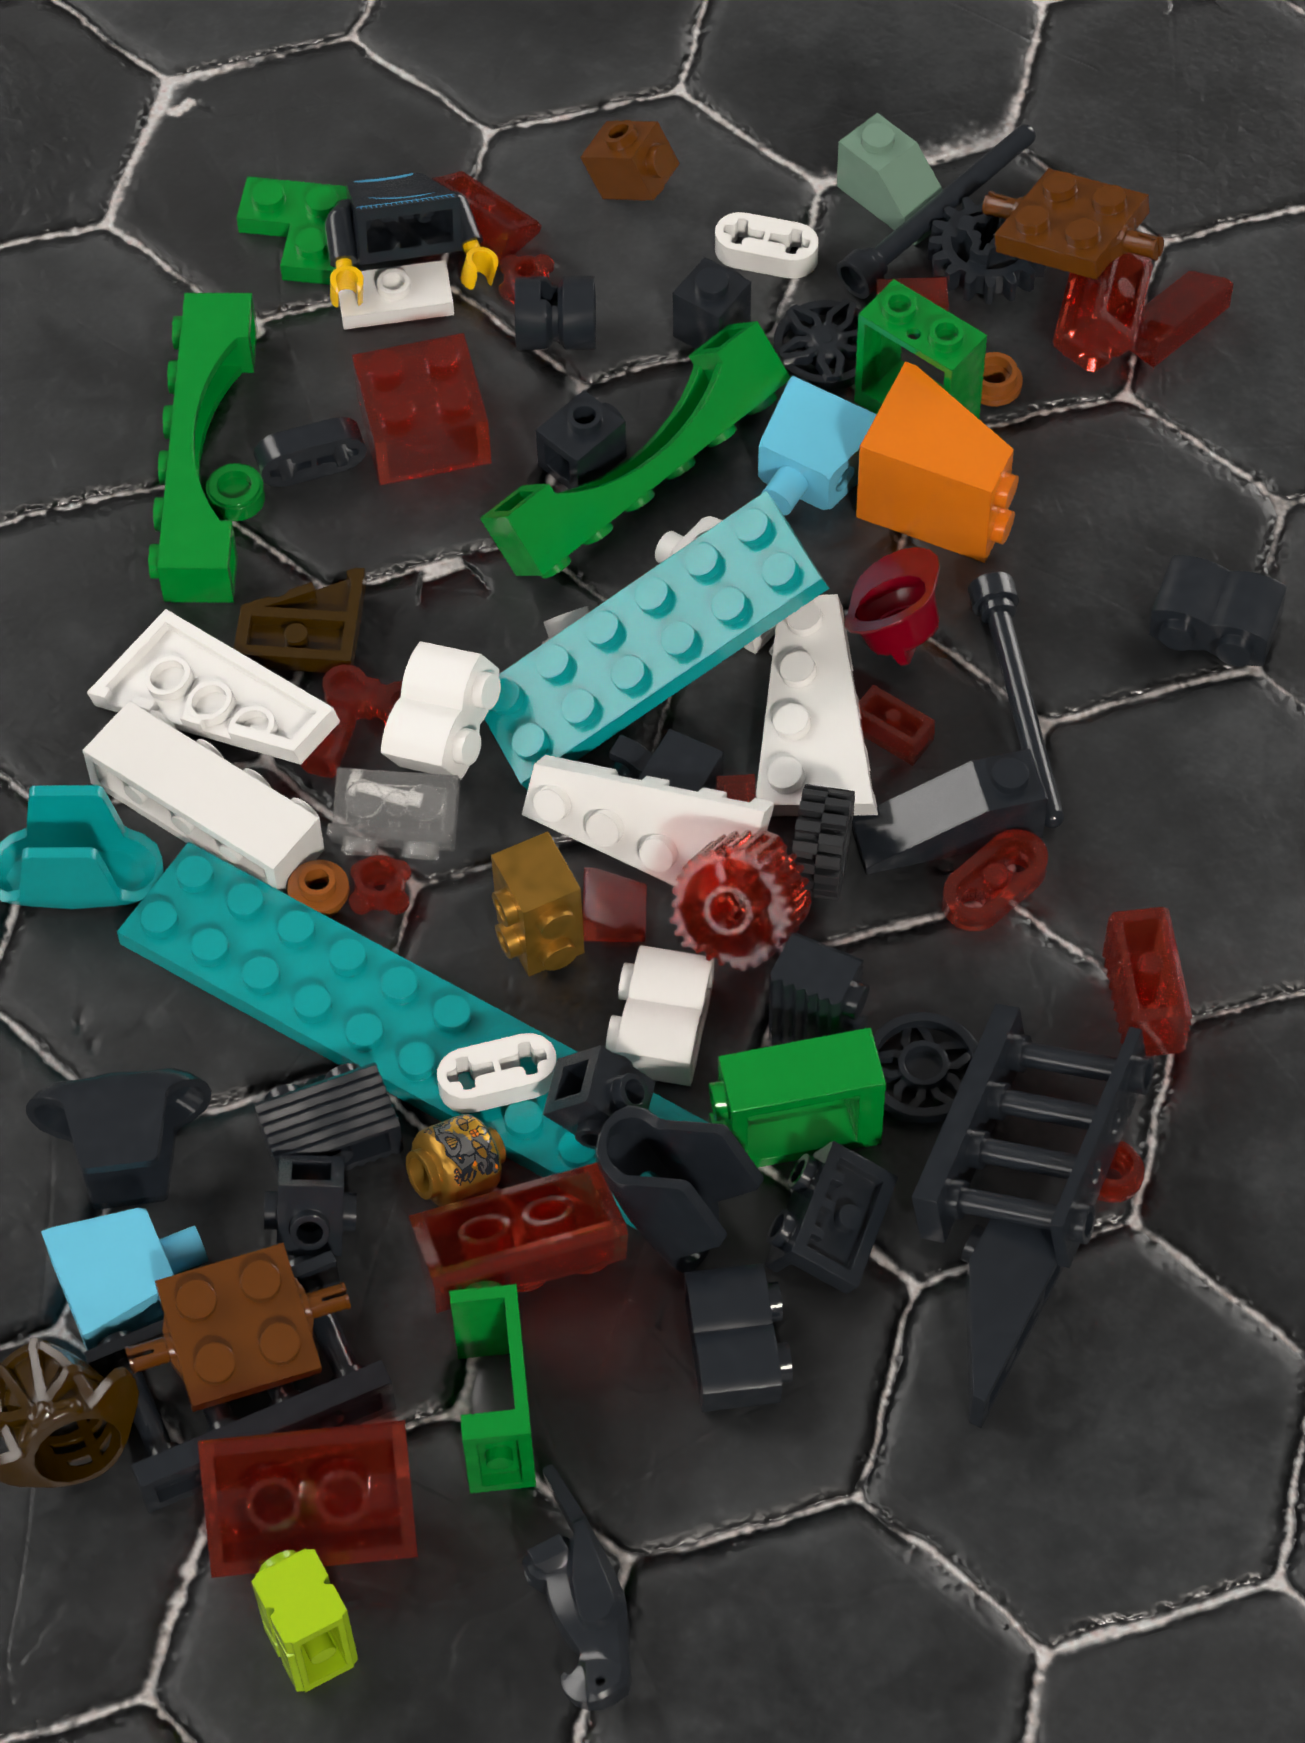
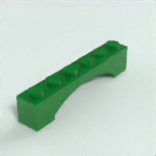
M184 293L182 316H173L172 343L174 350H179L178 360H169L167 381L169 394H174L173 405H164L163 434L165 439H170L169 451L160 450L158 457L160 485H165L164 497H155L153 506L154 529L156 532H160L159 544H150L148 556L150 578L159 579L164 602L234 603L238 553L232 521H220L210 507L200 484V463L208 427L222 398L242 373H254L258 327L252 293Z
M758 321L729 324L689 355L694 367L685 390L672 413L656 434L632 457L617 468L598 479L561 492H554L550 484L522 485L480 518L516 576H541L542 579H546L565 569L572 561L569 554L582 544H593L605 537L613 529L611 521L622 512H631L644 506L655 496L653 488L665 478L668 480L687 472L695 465L696 460L693 456L706 446L713 447L724 442L737 431L734 424L746 414L753 415L761 412L776 401L775 391L787 383L791 377Z

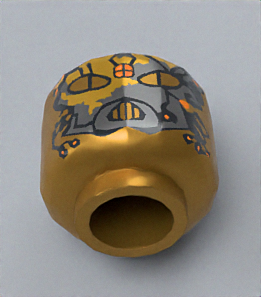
M469 1114L460 1115L422 1129L417 1133L412 1142V1150L406 1156L407 1173L413 1188L420 1197L425 1200L430 1199L443 1208L455 1207L488 1194L496 1188L501 1179V1164L506 1160V1150L502 1138L495 1129L487 1128L474 1116Z

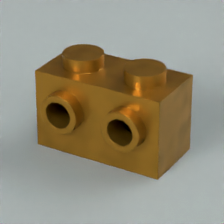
M547 831L491 855L495 891L492 893V899L499 924L495 925V931L506 956L509 959L518 957L528 977L544 970L554 971L570 964L576 956L585 953L581 888L550 833Z

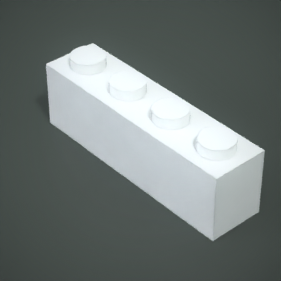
M128 701L83 749L91 784L103 787L107 794L182 841L196 845L284 894L288 892L287 885L292 872L303 863L316 860L325 850L320 818L308 803L295 797L290 800L271 788L267 780L258 772L250 768L239 769L225 760L222 754L209 742L203 739L194 741L179 732L175 725L158 711L151 710L147 712L131 701Z

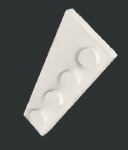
M838 594L819 595L776 624L755 797L775 802L771 817L798 816L799 804L805 784L855 791L854 815H878L876 798L872 789L869 772L871 769L868 752L864 743L860 720L862 717L859 700L855 691L847 630L844 627L843 607Z
M545 755L534 764L522 815L736 914L746 904L775 802L754 798L750 803L727 798V792L704 787L698 792L669 786V780L646 776L644 779L638 780L619 776L616 769Z

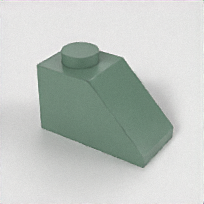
M879 113L873 115L838 142L837 187L893 230H896L943 190L918 143ZM932 228L913 245L916 246L931 234Z

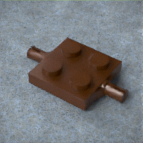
M1048 168L1029 193L1023 197L1016 199L989 191L982 205V211L985 215L1006 219L994 234L996 252L1096 280L1110 262L1123 254L1132 253L1157 261L1164 248V238L1162 236H1154L1136 231L1150 213L1149 194L1080 177L1068 172Z
M280 1243L155 1280L156 1290L164 1314L163 1337L124 1348L132 1374L171 1362L173 1369L184 1381L192 1412L322 1373V1366L312 1337L314 1319L341 1310L351 1309L348 1294H346L347 1289L344 1282L306 1294L302 1285L293 1275L284 1243Z

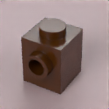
M606 121L580 157L602 199L654 201L657 195L663 191L665 184L680 164L658 121Z

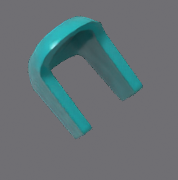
M98 785L30 787L27 827L10 834L0 842V901L14 905L60 909L127 905L142 901L164 872L163 860L158 845L145 834L127 828L104 788Z

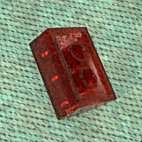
M597 1162L409 1215L424 1280L436 1313L451 1309L449 1291L465 1289V1287L475 1282L494 1281L502 1285L517 1284V1292H528L541 1287L547 1281L575 1273H595L610 1263L626 1259L628 1242L626 1222L610 1189L605 1183Z
M405 1420L198 1441L211 1578L258 1573L261 1565L272 1556L286 1550H294L297 1553L305 1548L307 1550L315 1549L323 1566L418 1557L412 1470Z

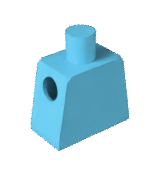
M792 376L759 444L758 477L768 484L762 493L765 491L769 493L783 515H788L799 500L821 510L832 509L858 484L860 445L877 414Z
M134 1208L41 1231L51 1263L86 1350L97 1347V1344L103 1338L115 1332H134L163 1320L164 1314L156 1290L155 1280L176 1275L209 1262L195 1225L159 1239L147 1210L143 1208Z

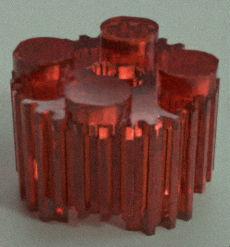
M750 830L744 831L741 835H739L738 831H733L728 836L723 834L715 841L710 842L683 866V872L676 878L679 884L672 891L678 897L672 901V907H675L674 915L669 919L670 923L677 924L678 929L674 931L675 936H683L684 938L681 943L683 948L690 946L697 954L704 951L708 961L715 957L718 959V965L720 966L730 961L729 964H731L732 968L739 966L741 971H745L751 965L755 968L763 961L769 960L788 941L793 932L797 933L800 929L799 926L808 916L812 904L810 891L804 889L809 880L806 877H801L800 873L804 870L803 865H796L794 863L797 858L796 854L788 855L786 853L788 846L783 843L779 835L766 830L757 831L753 835ZM734 894L737 895L743 901L742 904L738 903V901L734 897Z

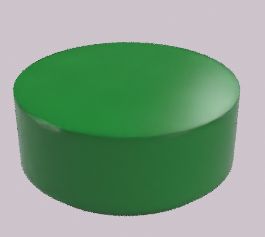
M232 463L221 466L207 480L206 493L208 503L214 513L221 519L243 521L256 515L264 505L265 490L263 479L260 473L249 465Z

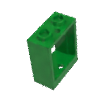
M893 279L858 314L854 402L870 412L878 413L905 363L901 360L902 346L945 372L944 386L937 381L935 382L980 419L987 335ZM911 334L918 339H910L908 335Z
M871 1028L718 1056V1081L708 1084L713 1113H709V1123L727 1126L757 1168L799 1160L804 1154L812 1155L832 1141L841 1144L849 1150L880 1145L882 1143L886 1082Z

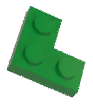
M247 176L236 217L239 233L287 237L280 264L282 280L330 285V275L336 267H332L329 262L325 220L328 213L340 200L347 199L346 186Z

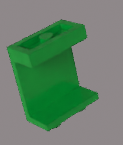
M479 1281L468 1285L465 1289L449 1291L458 1359L510 1354L515 1409L460 1415L470 1494L537 1487L517 1284L502 1285L494 1281Z

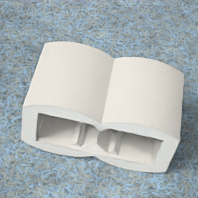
M420 641L406 666L401 687V697L394 705L387 720L382 738L381 753L399 767L461 780L469 766L479 756L481 749L480 724L486 717L489 709H492L498 701L501 690L499 668L482 654Z
M640 945L635 964L625 962L622 968L618 999L626 1000L622 1016H611L606 1038V1049L612 1053L625 1056L632 1062L633 1067L653 1080L691 1086L713 989L714 957Z

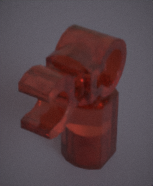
M342 664L330 669L323 678L324 699L326 704L334 708L340 722L301 764V767L307 773L331 779L334 778L339 771L354 732L356 720L360 718L372 720L373 717L381 718L386 725L394 705L401 697L402 681H395L389 685L381 684L380 679L365 676V673L360 668L353 665Z

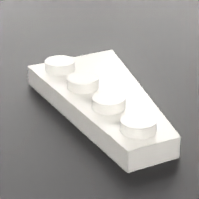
M167 609L156 618L87 692L93 704L97 707L119 712L128 701H131L147 712L155 710L162 713L175 725L177 730L300 765L340 722L334 708Z

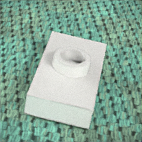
M446 260L361 271L364 276L363 303L360 306L357 304V294L354 291L345 289L338 292L344 330L454 315Z

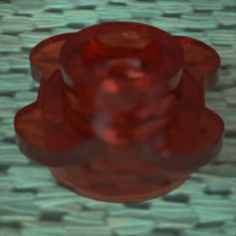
M544 254L537 255L536 257L505 256L499 263L500 271L504 274V282L499 285L500 296L515 304V277L547 276L549 279L550 273L555 268L553 259Z
M373 855L356 862L352 866L350 872L355 882V891L349 896V906L355 913L363 915L371 910H387L390 914L398 915L408 909L410 900L409 896L405 893V885L412 874L410 866L405 861L395 860L386 855ZM381 884L386 886L385 889L381 891H378L374 888L375 886Z

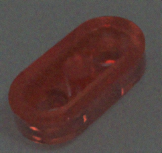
M1020 829L1007 830L995 836L947 878L944 884L942 908L946 918L956 927L967 931H982L995 925L1044 881L1048 865V850L1044 842L1037 835ZM1017 864L1024 867L1026 870L1022 872H1012L1007 868V866ZM967 901H977L983 906L971 908L965 906L964 903Z

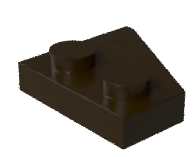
M365 568L347 570V580L315 590L313 583L310 582L289 589L282 596H267L241 605L233 649L267 669L353 675L367 584Z

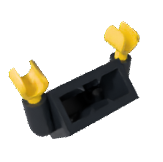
M409 173L351 181L346 185L347 199L340 200L328 213L325 220L329 262L332 267H336L330 275V301L336 308L339 307L338 292L345 289L352 290L357 294L358 306L363 303L364 276L358 268L353 267L357 261L360 265L464 251L466 258L460 276L462 284L470 290L474 289L477 272L485 275L490 286L493 284L498 267V257L489 248L480 247L483 237L469 202L461 193L447 189L423 173Z

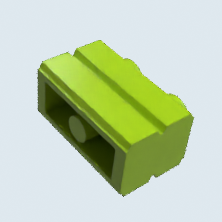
M305 1548L297 1553L294 1550H286L266 1560L261 1565L259 1572L255 1574V1578L251 1581L264 1629L278 1657H281L283 1666L296 1691H305L306 1693L352 1669L357 1662L358 1656L348 1612L333 1584H330L329 1576L315 1549L307 1550Z

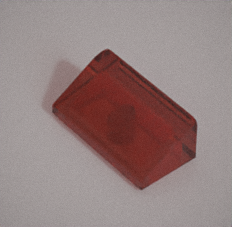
M459 171L432 178L447 189L459 192L465 196L483 237L480 247L489 248L497 255L498 267L507 262L540 233L542 225L537 220L465 172Z
M1189 270L1113 330L1112 337L1154 368L1230 307L1234 284L1224 277Z

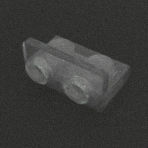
M337 768L333 822L328 823L327 836L333 843L342 844L341 852L345 854L377 856L379 846L403 848L402 856L406 858L439 859V850L455 851L460 778L458 775Z

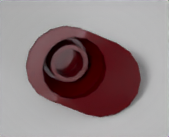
M912 547L888 554L872 564L859 577L853 589L848 613L845 617V629L850 633L859 634L868 648L877 655H892L901 666L910 664L916 648L931 638L938 630L939 613L935 597L940 571L938 556L931 549Z

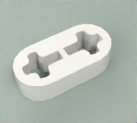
M735 212L720 219L716 225L715 253L723 264L732 268L798 279L809 275L818 264L819 238L812 228L802 223ZM738 237H745L742 244H735ZM791 247H798L796 254H789Z
M534 1033L518 1034L459 1048L448 1053L439 1064L437 1069L439 1095L446 1106L460 1113H475L537 1098L546 1094L550 1089L557 1063L556 1051L550 1041ZM531 1057L533 1063L537 1065L538 1072L526 1075L523 1067H520V1059ZM470 1072L472 1079L475 1080V1088L464 1090L462 1084L458 1082V1074Z

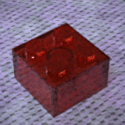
M464 333L352 355L357 399L379 485L492 463L488 418Z

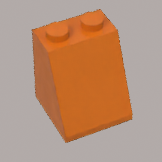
M905 361L860 445L856 517L985 563L995 542L1002 545L1006 542L1014 522L1015 512L1008 509L1014 498L1019 481V476L1011 474L1014 449L917 365Z

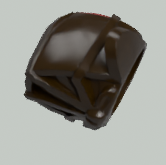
M30 1338L28 1344L11 1353L0 1363V1436L4 1439L8 1452L0 1454V1482L16 1487L56 1488L83 1483L97 1478L108 1471L119 1459L125 1448L138 1406L139 1390L133 1375L125 1367H119L110 1372L106 1378H103L98 1371L72 1352L41 1338ZM72 1422H77L79 1429L69 1434L51 1436L53 1431ZM106 1425V1427H105V1429L103 1430L102 1434L98 1437V1434L100 1433V1431H101V1430L104 1428V1426ZM85 1443L87 1446L80 1450L65 1454H55L54 1452L56 1450L74 1447ZM93 1461L92 1463L83 1466H78Z

